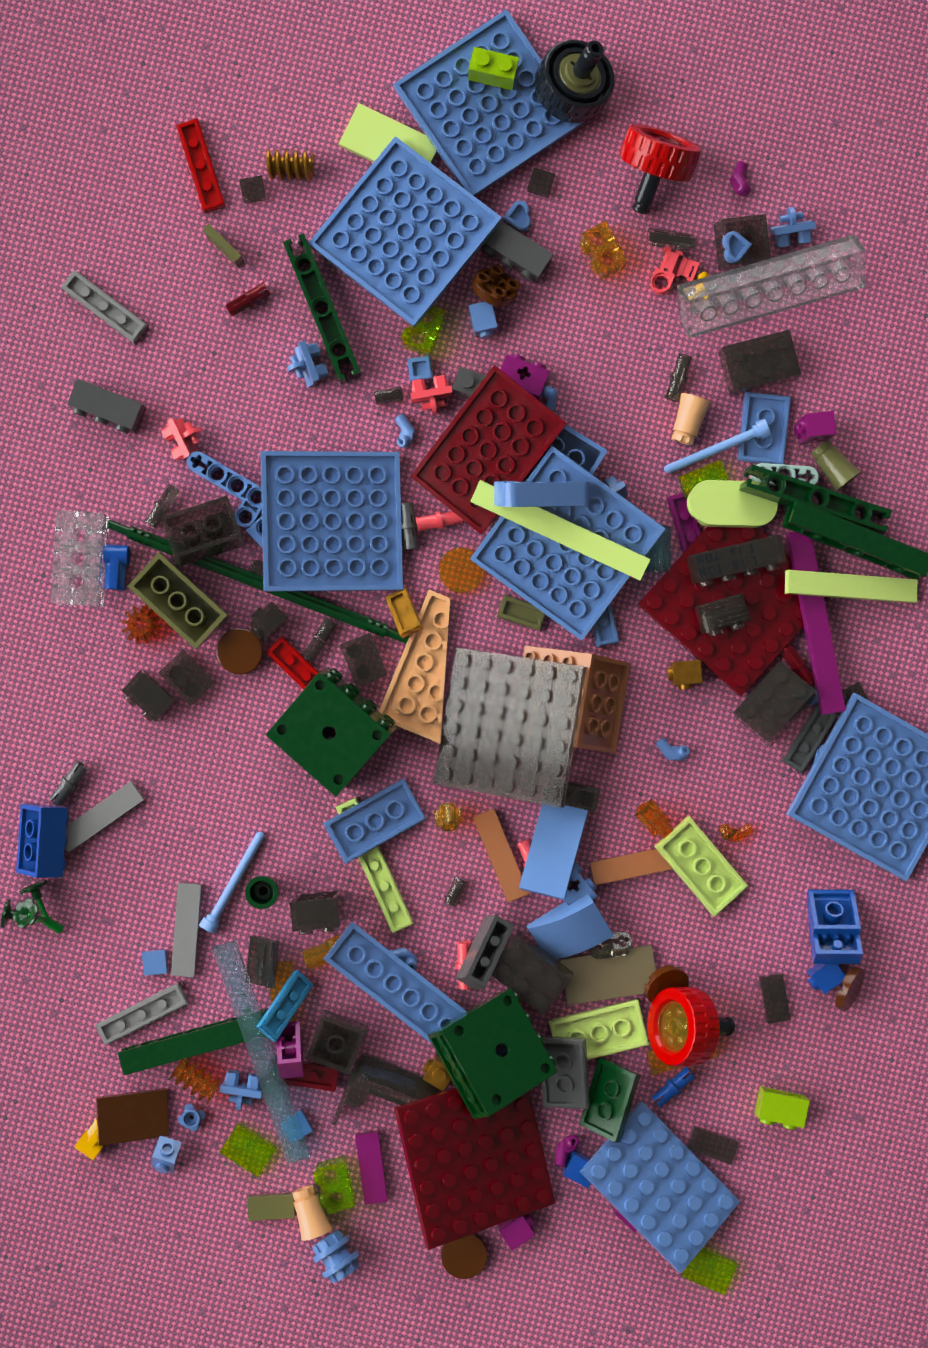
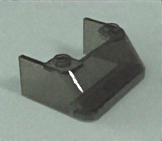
M362 1054L355 1060L331 1124L336 1126L344 1104L351 1107H359L366 1101L368 1093L401 1106L441 1093L442 1091L423 1080V1075L373 1055Z

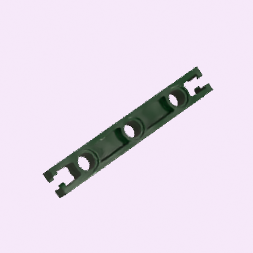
M303 233L298 235L300 240L298 244L299 246L304 245L305 254L297 257L293 255L291 239L284 241L283 244L339 382L344 384L348 382V378L341 374L340 364L350 361L354 368L351 371L352 376L355 375V378H359L362 375ZM303 263L311 265L308 271L299 270ZM321 305L329 307L328 311L324 314L316 312L317 308ZM343 347L346 349V352L343 356L338 357L334 355L335 349Z
M753 464L745 468L743 477H746L747 481L740 485L739 491L785 506L793 505L795 501H800L879 534L887 531V525H878L871 522L870 519L872 515L877 516L880 520L889 519L892 512L890 509ZM748 475L759 478L761 480L760 485L751 484L752 479H749ZM770 481L776 485V491L770 489ZM813 495L818 498V505L814 504L812 500ZM856 509L861 513V519L856 517Z
M795 501L793 505H788L782 524L783 528L911 579L918 580L919 576L926 577L928 572V553L800 501Z
M267 1008L122 1048L118 1052V1057L123 1075L264 1037L266 1035L256 1026L266 1013Z

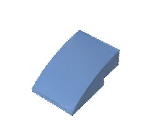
M586 894L569 906L565 901L526 926L548 961L581 953L614 936L589 894Z

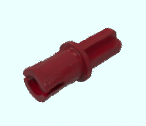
M262 282L247 292L243 291L241 296L227 303L225 306L229 314L234 316L250 306L253 308V304L270 296L271 294L266 289L265 283Z
M791 644L786 645L780 654L791 667L790 671L794 672L802 682L804 688L809 687L815 681L813 674L805 664L806 660L801 659Z

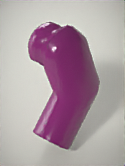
M738 161L730 178V183L738 195L745 197L751 192V187L744 178L748 165Z
M569 1135L557 1144L555 1166L566 1167L567 1155L573 1152L579 1145L577 1136Z

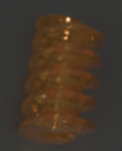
M190 1057L181 1060L168 1080L176 1077V1086L184 1082L182 1088L184 1091L192 1087L190 1095L193 1096L200 1092L198 1100L201 1101L207 1097L206 1105H208L220 1086L221 1078L217 1077L212 1081L213 1073L209 1072L207 1075H204L205 1067L197 1071L196 1061L189 1066Z

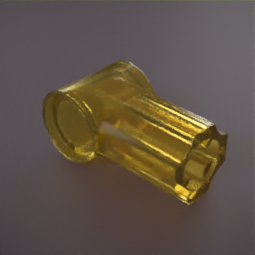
M341 934L325 940L322 944L302 951L308 970L327 964L323 958Z

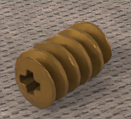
M267 149L266 169L270 179H275L278 173L279 179L283 180L287 173L289 180H293L296 174L297 179L301 181L305 174L307 181H311L314 174V151L311 157H308L307 152L304 150L302 157H299L297 150H294L293 156L290 157L288 150H285L284 155L281 156L279 149H276L274 156H271L270 150Z

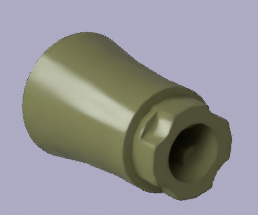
M830 440L824 441L811 452V456L816 460V464L824 472L835 492H838L862 472L836 446H833Z

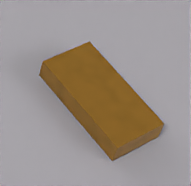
M406 587L385 597L402 638L423 629Z

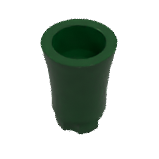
M270 876L253 878L245 889L246 900L252 907L257 909L271 907L278 897V883ZM262 886L268 889L267 893L264 894L261 892Z

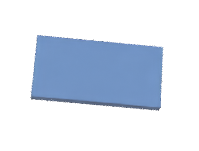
M403 778L324 822L323 825L343 862L347 864L420 823L426 817Z
M543 800L519 885L520 890L565 901L587 821L588 810Z

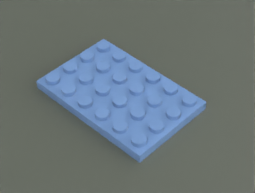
M639 1102L629 1113L621 1142L615 1143L607 1139L579 1171L678 1273H682L740 1202L643 1102Z

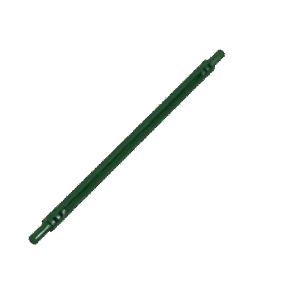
M112 520L108 521V529L126 535L127 539L264 591L263 576L137 527H128ZM302 591L267 592L383 638L387 636L407 644L409 636L402 638L399 631L389 628L388 624Z

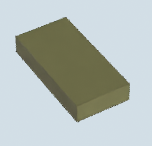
M209 223L203 228L206 237L236 267H240L244 263L242 256Z
M504 595L497 617L540 631L546 614L530 603Z
M292 1193L248 1195V1221L295 1218Z

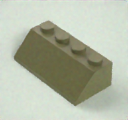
M160 552L127 586L195 649H198L216 634L231 617L167 556Z

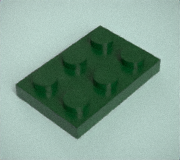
M599 1058L589 1089L590 1107L583 1109L579 1125L615 1143H620L641 1075L608 1059Z

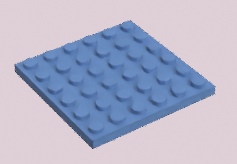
M507 9L393 84L394 90L460 186L475 197L583 125V123H568L555 118L540 103L535 89V75L542 60ZM474 47L519 57L513 90L468 80V70Z
M395 136L308 244L398 316L416 328L503 220L500 215Z
M553 445L526 480V482L589 481V506H546L540 508L643 556H646L665 530V527ZM502 516L470 558L474 563L581 641L630 577L623 572Z
M260 452L264 592L403 590L400 452Z
M852 693L845 706L846 710L842 711L786 815L907 882L928 844V734L860 695Z

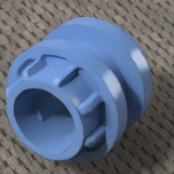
M339 1230L334 1231L313 1245L312 1248L315 1253L313 1257L314 1262L322 1260L326 1270L321 1274L324 1279L329 1277L332 1283H337L359 1268V1262L356 1259L359 1256L357 1250L352 1253L349 1252L345 1243L350 1241L348 1235L343 1236Z

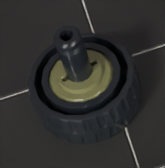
M565 40L554 45L541 61L535 75L536 94L542 106L555 118L568 123L587 122L595 118L610 99L615 85V77L611 63L603 54L604 48L600 42L593 40L587 43L581 40Z

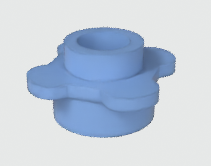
M186 1104L184 1113L178 1117V1122L191 1131H197L200 1121L205 1118L206 1114L204 1110L194 1108L193 1104Z

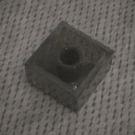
M766 214L724 218L713 224L718 270L762 266L771 261ZM731 231L739 233L752 244L743 258L734 264L725 260V248L722 244L723 237Z
M324 1009L306 1059L350 1075L367 1025Z

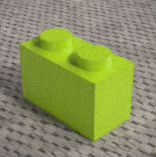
M474 47L468 70V80L513 90L519 57Z
M760 1086L754 1113L760 1119V1122L764 1124L774 1125V1122L783 1124V1127L796 1130L797 1127H805L810 1101L805 1095Z

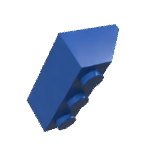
M21 804L16 873L35 878L63 877L66 865L64 849L67 845L65 834L66 825L69 820L66 807Z

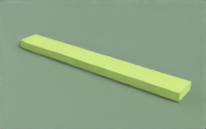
M482 480L479 481L470 501L635 579L641 580L650 561L648 557L540 507L494 505V486Z

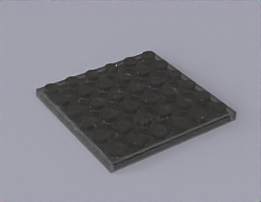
M456 648L433 784L564 808L587 667Z

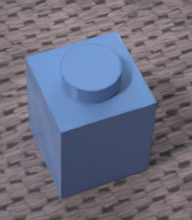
M487 302L469 305V315L474 336H480L481 339L494 336L493 333L497 332V323L493 306Z

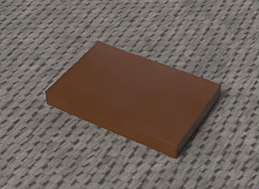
M166 1088L95 1097L97 1142L99 1146L169 1136Z

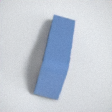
M193 452L188 456L187 465L190 470L242 501L235 513V521L239 526L247 530L262 516V503H253V496L256 493H261L260 486L202 452ZM196 460L202 461L208 467L207 471L201 466H196L194 462ZM223 470V478L217 481L214 480V472ZM237 481L244 483V488L240 492L233 491V485ZM246 512L251 513L252 520L247 524H243L241 516Z
M494 481V505L502 507L589 506L590 482Z

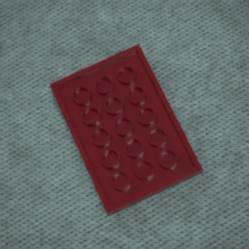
M494 365L410 477L477 532L483 534L498 514L470 502L479 481L482 480L493 486L494 481L524 482L568 423L499 367Z

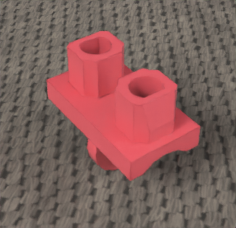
M445 375L433 377L435 388L426 390L424 379L413 380L412 393H410L412 404L430 401L422 403V409H432L433 415L437 414L436 408L445 406L444 400L435 401L436 399L453 397L452 387L448 385Z
M183 418L167 420L168 425L161 432L166 441L175 439L178 446L171 449L174 460L187 459L191 453L197 452L196 445L200 443L197 436L202 433L201 428H193L191 422L185 423Z

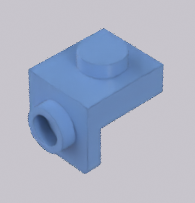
M160 1136L152 1156L151 1167L163 1174L168 1172L174 1174L177 1156L182 1144L181 1141Z

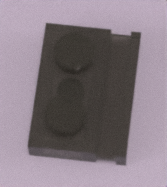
M648 228L647 239L652 242V246L665 247L666 244L675 245L674 249L688 251L689 247H695L696 238L694 234Z
M371 632L340 644L356 687L388 675Z
M184 649L158 672L190 706L216 683Z
M258 935L250 936L245 982L265 986L266 988L275 987L279 949L278 940Z

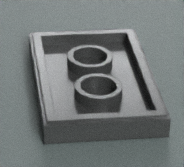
M541 1036L544 1041L543 1046L546 1052L555 1060V1068L558 1071L542 1082L543 1107L588 1109L590 1107L586 1038Z

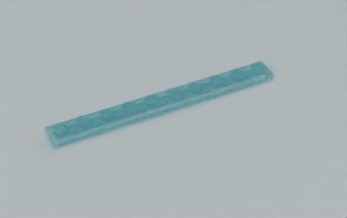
M234 940L215 946L212 950L287 1163L310 1157V1150L285 1079L280 1078L274 1047L271 1040L256 1028L263 1016L237 942Z

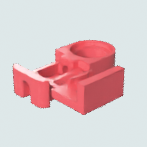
M665 246L663 248L665 256L659 269L655 268L651 279L652 291L657 295H665L670 291L675 275L677 278L680 276L686 277V281L693 285L700 267L699 262L683 258L682 251L676 250L674 252L671 247ZM694 267L691 277H689L691 269ZM658 278H665L668 281V285L664 289H658L655 286V281Z

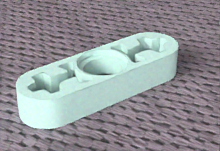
M759 463L756 465L769 470L775 469V472L778 473L780 470H787L790 473V477L793 478L796 475L802 476L807 471L809 476L813 477L808 483L814 485L819 478L817 470L810 466ZM750 475L752 481L761 482L759 478ZM772 481L769 482V486H776Z

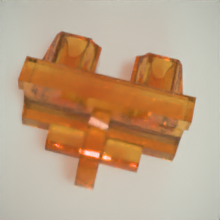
M652 799L639 805L635 816L654 837L659 834L664 839L673 831V828L668 824L671 820Z

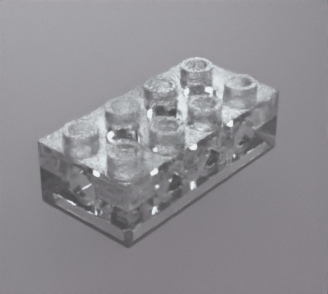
M57 510L51 589L52 604L103 608L106 569L103 554L104 547L108 542V515L96 512ZM85 531L84 540L79 542V533ZM83 554L84 560L78 565L77 557ZM78 577H81L82 584L76 588L75 581Z

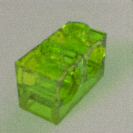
M435 306L427 313L433 316L431 322L424 323L421 321L416 328L411 325L409 328H404L401 335L403 348L422 356H430L446 318V311ZM415 335H422L424 341L421 344H415L412 342V338Z
M344 1155L317 1163L313 1172V1178L316 1186L320 1185L322 1194H319L322 1208L326 1207L327 1213L332 1214L355 1207L356 1197ZM333 1170L337 1176L330 1179L325 1176L324 1172ZM335 1192L340 1193L343 1199L335 1201L332 1199L331 1194Z

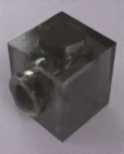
M271 602L264 609L259 607L251 615L253 618L250 624L252 627L251 631L258 639L263 638L267 642L286 624L288 617Z

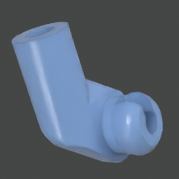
M664 737L655 743L662 754L670 761H683L690 755V750L687 746H671Z

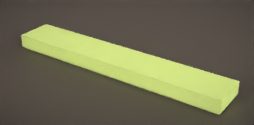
M786 570L785 594L916 603L918 580Z
M356 797L336 806L338 814L359 803L358 798ZM377 846L359 856L360 863L392 933L414 924L380 847Z

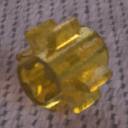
M443 803L439 806V811H434L436 827L441 826V829L444 831H454L458 828V823H463L461 808H456L453 803Z

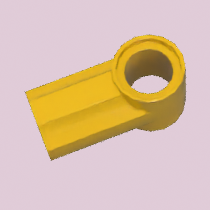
M96 1119L74 1147L92 1161L104 1147V1145L99 1146L97 1142Z

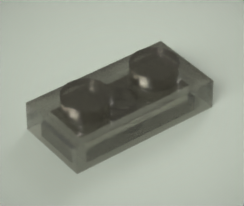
M776 973L759 976L766 1022L770 1024L791 1020L783 974Z

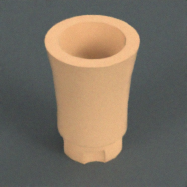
M681 393L671 440L689 446L693 445L694 439L698 436L701 424L712 402L698 396Z
M314 1185L305 1186L292 1192L302 1241L317 1238L333 1229L325 1215Z

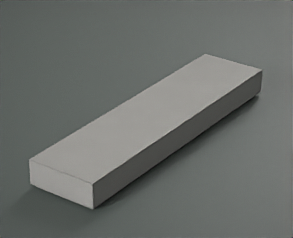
M73 270L60 287L133 344L138 341L148 328L146 323L76 270Z
M133 781L124 785L66 826L67 845L65 849L68 853L145 800Z
M178 883L171 976L195 977L202 884Z
M178 982L97 1023L95 1026L106 1046L187 1005L189 1001Z

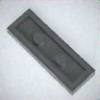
M817 703L781 761L799 773H803L838 714L821 715L820 706Z

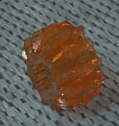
M142 605L140 610L137 606L132 607L134 614L128 611L125 612L129 620H122L121 623L128 625V627L122 629V632H130L127 637L129 641L135 638L136 644H141L143 639L148 644L150 643L149 635L155 639L158 637L153 631L154 629L161 630V626L155 625L161 619L158 616L153 617L155 612L152 609L147 612V606ZM142 619V622L146 623V627L140 629V627H137V623L141 622Z

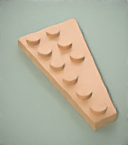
M429 590L418 615L423 629L410 635L379 712L382 715H389L395 721L394 725L440 744L450 598Z

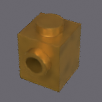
M701 660L671 662L670 667H667L668 681H672V685H678V690L692 689V684L703 683Z
M435 1054L432 1060H427L422 1069L424 1072L423 1080L444 1091L451 1077L440 1057Z

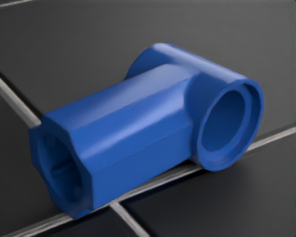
M105 545L103 554L104 564L106 565L104 589L125 591L127 566H129L131 558L130 546Z

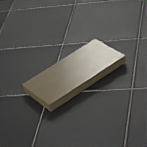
M651 944L560 959L567 1005L645 994L644 986L645 984L648 985L650 975L656 971Z

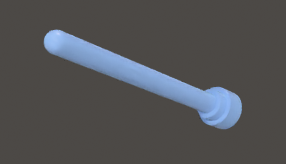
M765 419L755 422L756 425L752 426V429L670 463L664 467V471L670 474L755 437L757 439L767 438L771 436Z
M257 832L213 911L211 914L203 917L199 926L213 934L217 932L220 926L218 924L220 922L219 917L262 843L264 833Z

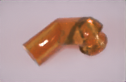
M727 823L720 825L718 828L720 836L724 840L735 843L754 833L749 823L738 829L731 828Z

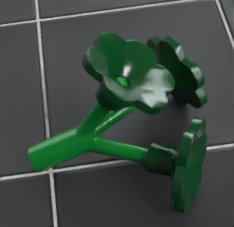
M46 879L31 884L19 891L20 894L31 893L34 900L26 899L25 902H19L16 906V911L11 909V900H7L1 917V928H5L7 922L11 919L17 922L20 928H26L28 925L40 922L56 933H61L64 926L48 916L41 899L43 896L40 889L47 883ZM39 908L43 916L38 915Z

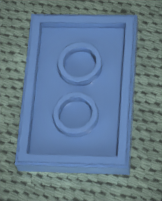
M753 392L744 393L740 434L752 429V426L756 425L755 422L765 419L771 436L764 439H757L755 437L739 444L737 461L784 464L791 397Z

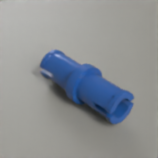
M685 1067L673 1079L669 1078L666 1081L667 1084L652 1095L654 1101L663 1096L657 1103L660 1108L675 1095L679 1096L682 1093L681 1090L693 1079H696L693 1072L684 1078L691 1071L688 1067Z

